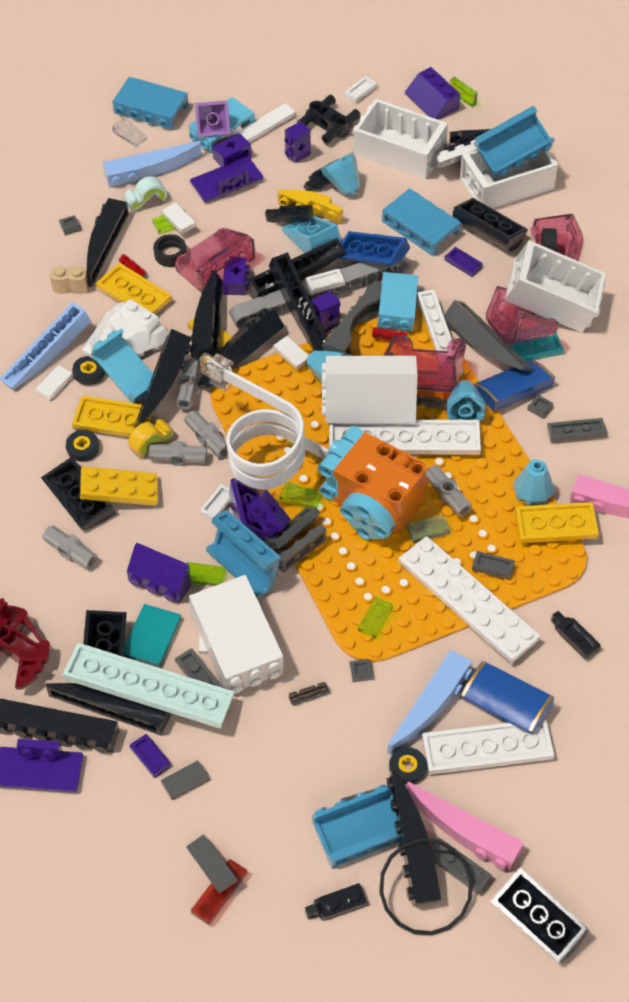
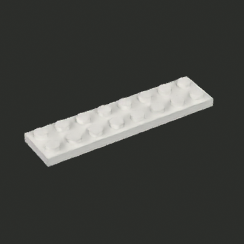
M416 420V424L329 423V448L335 440L341 439L350 426H357L366 433L408 454L480 455L481 452L479 420Z
M427 536L398 558L399 564L511 664L540 640V635Z

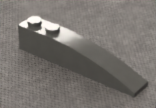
M453 301L444 314V319L450 328L458 332L460 338L467 340L480 351L504 364L525 371L533 370L465 302Z

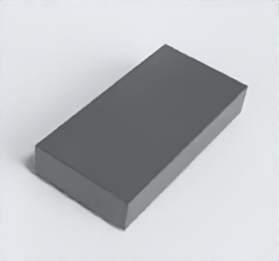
M477 551L472 571L510 580L515 560Z
M197 760L162 779L161 783L172 800L206 782L209 778Z

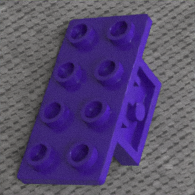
M246 156L191 178L190 183L204 202H208L263 179V175L250 157Z
M18 739L17 748L0 747V787L77 792L83 761L82 752L62 751L60 741Z

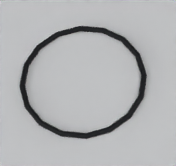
M419 838L402 844L388 857L381 871L379 893L386 913L396 925L413 934L434 935L449 930L464 917L472 900L473 879L468 863L456 848L439 839ZM420 842L436 843L453 851L463 863L469 880L468 899L460 915L448 926L433 931L414 930L399 922L389 910L383 892L384 876L391 860L405 847Z

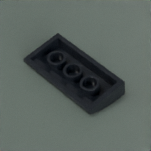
M70 457L41 477L81 530L98 525L116 514L113 506L107 501L80 499L81 467L73 457Z

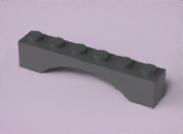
M375 280L371 286L366 288L363 296L358 298L355 306H351L346 317H342L340 324L334 327L331 335L323 341L322 347L324 351L351 354V332L355 326L366 317L379 313L381 282Z

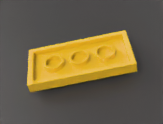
M118 263L96 282V288L118 302H126L131 299L155 315L172 300L171 294L121 263Z
M82 395L72 422V428L129 438L134 430L141 405ZM152 414L149 416V418H148L145 422H150V421H151Z
M81 466L80 499L157 506V473Z
M593 502L520 506L515 509L520 543L598 539L599 532Z

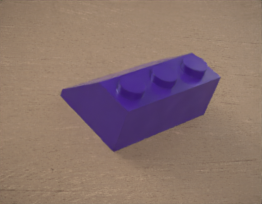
M432 67L419 72L405 91V95L428 117L437 120L460 108L461 94Z
M232 478L230 480L229 498L233 514L264 542L270 537L246 509L251 499L257 496L259 491Z
M136 542L127 568L128 581L136 587L140 586L147 589L152 594L157 593L164 596L168 601L181 603L191 587L189 564Z

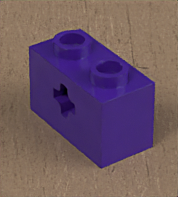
M301 121L285 129L284 152L287 158L297 163L311 155V130Z
M241 133L213 146V159L220 166L246 156L252 157L251 144Z
M225 257L223 295L245 294V288L248 283L246 275L250 273V265H246V257Z
M329 291L312 299V305L324 331L327 332L340 324L341 317L339 298Z
M267 489L252 498L246 507L269 537L284 529L290 520L289 516Z

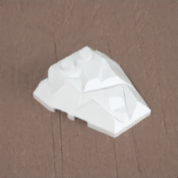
M130 299L116 304L105 313L83 347L82 352L92 357L93 345L99 340L104 341L109 333L114 330L117 332L122 328L124 330L123 339L139 357H142L145 351L150 349L156 351L163 347L168 331L160 325L158 316Z

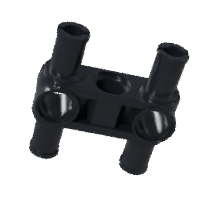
M329 94L322 101H312L305 115L298 119L297 123L301 121L307 126L312 122L323 128L327 132L321 136V139L325 144H329L336 137H346L348 130L352 127V123L359 119L361 114L357 109H353L347 116L334 110L330 106L336 103V99L333 95Z

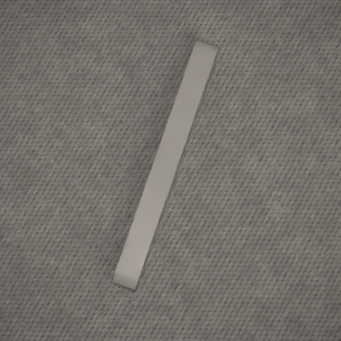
M404 256L394 265L360 262L342 268L340 272L345 280L344 286L311 294L306 281L302 282L312 303V299L329 291L334 296L372 284L375 280L380 281L383 278V272L403 273L410 268V262ZM280 290L234 305L230 308L229 315L236 327L242 328L247 320L258 315L257 312L263 308L275 309L278 315L290 312Z

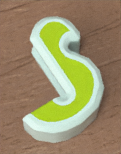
M153 176L144 177L136 184L134 191L129 189L124 194V199L131 210H138L154 194L164 201L167 197V191L158 178Z

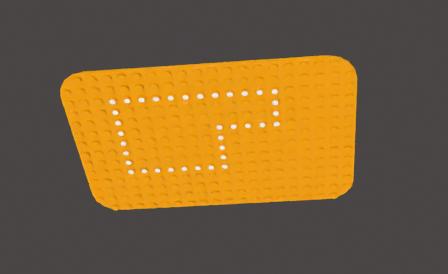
M415 310L413 332L406 331V342H401L399 339L394 341L382 339V337L373 338L372 330L374 327H377L378 318L356 325L351 332V356H416L417 395H424L425 398L426 396L438 397L444 400V398H449L455 385L460 381H470L472 384L479 382L454 341L453 344L463 374L444 378L421 310ZM308 342L298 345L308 355L313 352ZM276 353L231 370V372L294 405L303 418L304 436L329 449V423H326V416H322V383L308 368L307 364L296 370L282 356ZM219 379L212 386L210 394L212 407L226 435L232 424L249 412L262 409L283 412L223 379ZM486 403L484 418L479 421L480 455L409 454L424 462L426 471L433 465L439 466L448 478L456 481L457 488L472 505L468 513L462 517L457 516L447 503L442 502L439 498V493L428 483L424 505L402 533H391L386 539H364L340 513L342 506L325 498L320 493L319 488L326 481V477L318 470V466L323 459L305 450V457L301 467L290 480L278 487L267 489L289 516V522L306 507H317L320 514L315 517L316 520L301 529L302 532L298 536L292 537L285 547L287 550L290 549L297 540L304 538L311 529L317 528L320 524L326 528V540L298 561L295 567L335 643L345 654L356 660L370 659L372 663L388 660L470 627L398 563L399 557L426 536L511 610L569 587L578 581L585 571L587 553L581 540L520 543L515 509L516 507L528 505L525 504L524 500L516 499L513 483L529 464L530 459L499 411H492ZM425 405L416 406V420H450L447 418V410L442 409V407L437 409L425 407ZM259 422V423L252 424V425H250V426H253V425H256V424H261V423H274V424H279V423H275V422ZM263 435L245 442L237 450L236 454L246 461L265 464L283 457L293 447L294 443L279 436ZM257 489V490L259 491V493H261V492L264 491L265 489ZM550 496L545 505L558 504L555 498ZM480 551L515 560L510 580L472 571L476 552Z

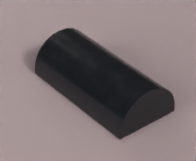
M471 198L455 206L453 209V217L458 219L461 224L509 252L514 251L521 244L528 231L527 228L475 198Z
M86 610L83 644L123 657L127 612Z
M521 868L491 900L495 906L558 963H562L574 952L589 931L586 925Z

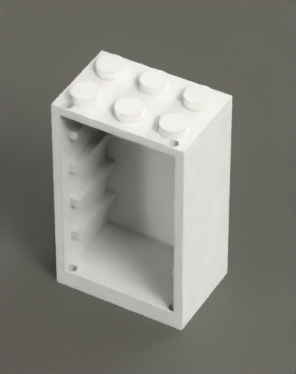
M375 99L372 105L368 106L365 115L361 116L358 125H355L353 128L354 140L352 147H354V155L426 179L436 164L437 156L446 148L448 123Z
M478 150L462 154L460 180L472 198L493 209L553 190L558 163L552 158L549 150L546 152L541 151L534 159L525 160L520 167L509 169V172L504 176L494 177Z
M528 240L514 260L505 301L582 333L586 327H590L593 318H597L601 311L599 304L604 296L602 291L606 285V281H604L606 273Z
M326 356V363H322V416H326V423L416 424V356Z
M246 575L189 595L190 614L224 689L234 691V694H237L246 687L258 686L262 681L267 679L273 680L283 674V654Z

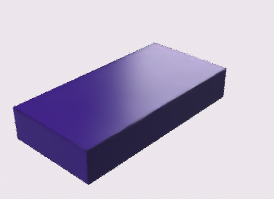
M454 247L444 258V261L470 277L474 276L483 265L482 262L457 247Z
M147 734L129 745L131 751L153 778L171 767V763Z

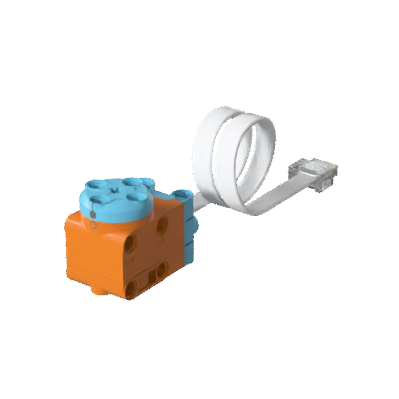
M204 353L199 358L201 373L209 377L210 384L225 392L234 385L283 411L270 409L252 411L237 419L230 427L226 437L229 465L233 475L243 484L256 489H271L286 483L301 467L305 457V450L323 459L318 466V470L326 477V481L319 488L320 493L325 498L341 505L340 513L357 530V533L367 540L386 539L391 533H402L424 505L426 486L430 481L426 475V465L421 460L366 433L357 426H350L341 439L335 440L330 448L327 449L304 436L303 418L294 405L231 371L233 361L219 354L213 357ZM259 422H275V423H279V424H274V423H261V424H256V425L250 426V425H252V424L259 423ZM263 435L279 436L294 443L293 447L283 457L265 464L246 461L236 454L237 450L245 442Z

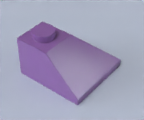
M228 101L195 103L197 137L231 135Z

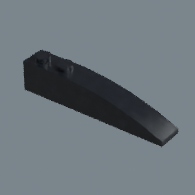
M108 198L106 203L102 205L100 215L95 219L87 253V279L89 287L93 286L129 215L128 203L125 201Z
M338 238L291 260L300 279L303 280L346 254V250ZM270 269L249 278L246 290L252 299L280 290Z
M288 252L271 258L268 266L299 329L313 351H324L322 344L325 338L328 337Z
M216 270L211 272L199 299L194 318L193 333L191 335L192 347L190 354L200 364L204 363V357L212 361L219 359L223 281Z
M263 308L258 311V315L247 320L244 323L245 325L219 351V359L213 361L231 371L285 327L276 310ZM206 369L198 383L199 388H210L221 378L211 374Z
M171 329L166 336L134 429L149 418L173 385L180 369H184L187 361L184 358L191 350L192 345L190 341L192 337L174 329Z
M48 683L46 686L49 697L160 736L171 717L169 712L77 683Z

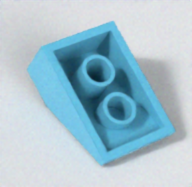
M313 215L310 221H294L282 227V231L304 253L336 238L341 243L337 224Z

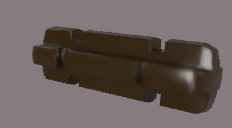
M417 395L416 406L425 405V407L437 409L442 407V409L447 410L448 399L444 398V400H441V398L426 396L425 398L424 395Z
M326 682L318 683V686L312 685L300 689L298 693L297 691L289 693L290 703L294 705L300 703V700L303 702L318 697V694H327L328 686Z

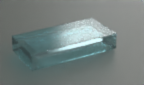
M444 515L407 524V529L413 543L421 541L426 536L432 539L450 534V528Z

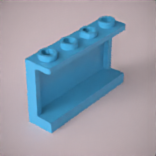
M128 77L112 101L115 114L170 130L174 128L173 121L180 109H186L189 105L187 92L133 77Z
M534 105L475 138L474 145L494 177L504 176L509 172V169L513 167L518 168L525 160H532L541 151L546 152L553 147L555 139L554 137H549L537 118V110Z
M410 188L382 210L383 223L431 256L437 253L438 245L451 234H460L461 222L458 219L452 217Z
M228 510L214 516L211 523L217 527V533L214 543L207 546L206 551L235 578L246 575L256 597H261L271 591L281 557Z
M380 785L373 792L367 794L366 792L359 793L352 800H341L331 808H320L312 815L313 826L331 868L401 841L400 834H396L394 821H397L396 812H392L390 799H393L392 790L388 791L386 785Z

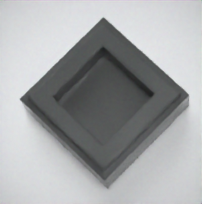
M75 215L59 220L64 235L81 231Z
M537 395L529 404L527 410L543 419L552 409L553 403Z
M370 659L350 661L352 682L373 680Z

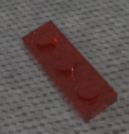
M230 858L226 865L236 877L237 882L220 894L211 883L190 910L192 915L207 925L211 924L248 874L247 869Z

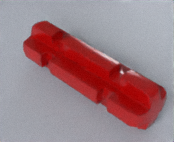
M121 255L119 258L121 264L142 277L147 275V272L127 255Z
M374 327L372 337H382V339L394 341L399 339L401 342H406L407 332H397L398 330L385 328L381 330V328Z

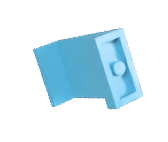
M234 97L227 100L230 131L242 123L248 125L255 121V113ZM196 121L189 125L191 140L195 142L200 141L201 147L212 154L213 143L224 135L197 137Z
M383 272L378 328L413 332L418 275Z
M121 328L117 332L114 330L109 333L104 341L99 340L93 345L91 355L131 403H135L145 396L153 373L123 339L124 330Z

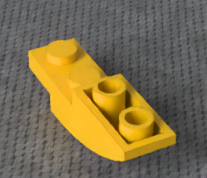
M286 189L278 191V204L281 206L311 205L315 215L338 224L343 221V208L332 204V197L306 190Z

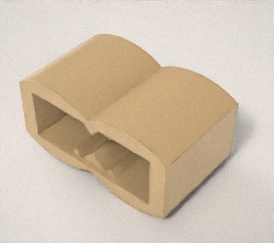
M51 268L50 280L54 293L65 294L71 292L74 294H84L88 292L86 268Z

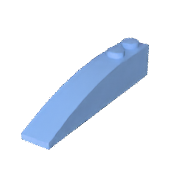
M196 141L103 162L108 186L111 188L138 182L144 177H155L174 170L201 156V143Z
M72 302L0 377V380L13 390L41 371L66 349L91 322L87 312Z
M452 650L449 651L388 743V754L392 755L397 749L404 747L415 739L443 712L453 697L460 694L463 688L462 683L464 680L468 681L473 673L471 660Z

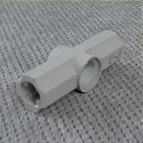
M187 359L183 372L177 379L179 391L176 406L183 410H189L193 406L194 396L199 391V385L197 384L201 366L199 361Z
M192 410L184 418L185 423L193 430L200 444L206 445L218 458L225 457L228 454L227 443L220 435L215 424L212 422L208 423L198 411Z
M174 441L171 445L151 443L149 447V460L169 461V463L175 466H182L185 462L205 464L207 461V447L187 446L182 441Z
M431 466L426 471V475L429 478V483L439 493L440 500L447 503L457 516L462 517L466 515L472 508V505L459 491L456 481L448 478L439 466Z
M54 525L49 526L42 536L43 540L55 547L63 558L67 560L72 559L85 569H91L98 559L97 554L85 547L78 537L73 534L67 535Z

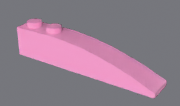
M578 474L572 489L570 503L593 502L594 511L629 518V489Z
M410 782L407 783L406 788L417 808L439 829L472 851L478 858L482 860L487 859L501 870L506 869L511 872L522 852L523 841Z

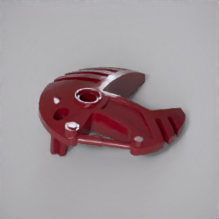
M0 598V653L1 651L19 664L15 688L16 690H23L38 678L36 674L42 673L45 669L43 664H47L49 660L50 642L42 638L35 625L29 619L25 609L8 605L4 598ZM24 625L34 634L39 641L38 643L21 633Z

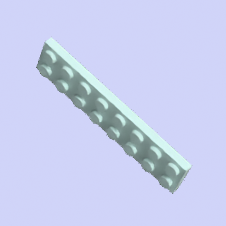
M77 643L62 678L220 729L234 696V691L81 643Z

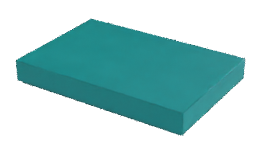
M553 323L501 334V338L526 362L564 354L563 346Z
M144 604L124 646L123 657L160 668L181 621V614Z

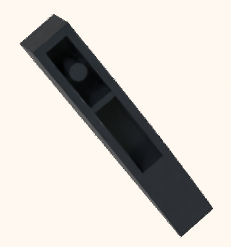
M391 771L389 777L386 778L388 791L392 790L393 799H390L392 812H396L397 821H394L396 834H400L401 843H398V848L404 843L419 838L429 839L419 811L398 773ZM420 842L405 847L399 854L404 856L405 865H402L404 878L408 879L409 887H406L408 901H412V906L440 901L441 893L430 843Z

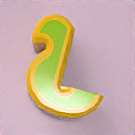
M157 419L154 425L151 422L141 423L131 433L128 446L138 457L143 458L149 443L170 440L174 430L163 419Z

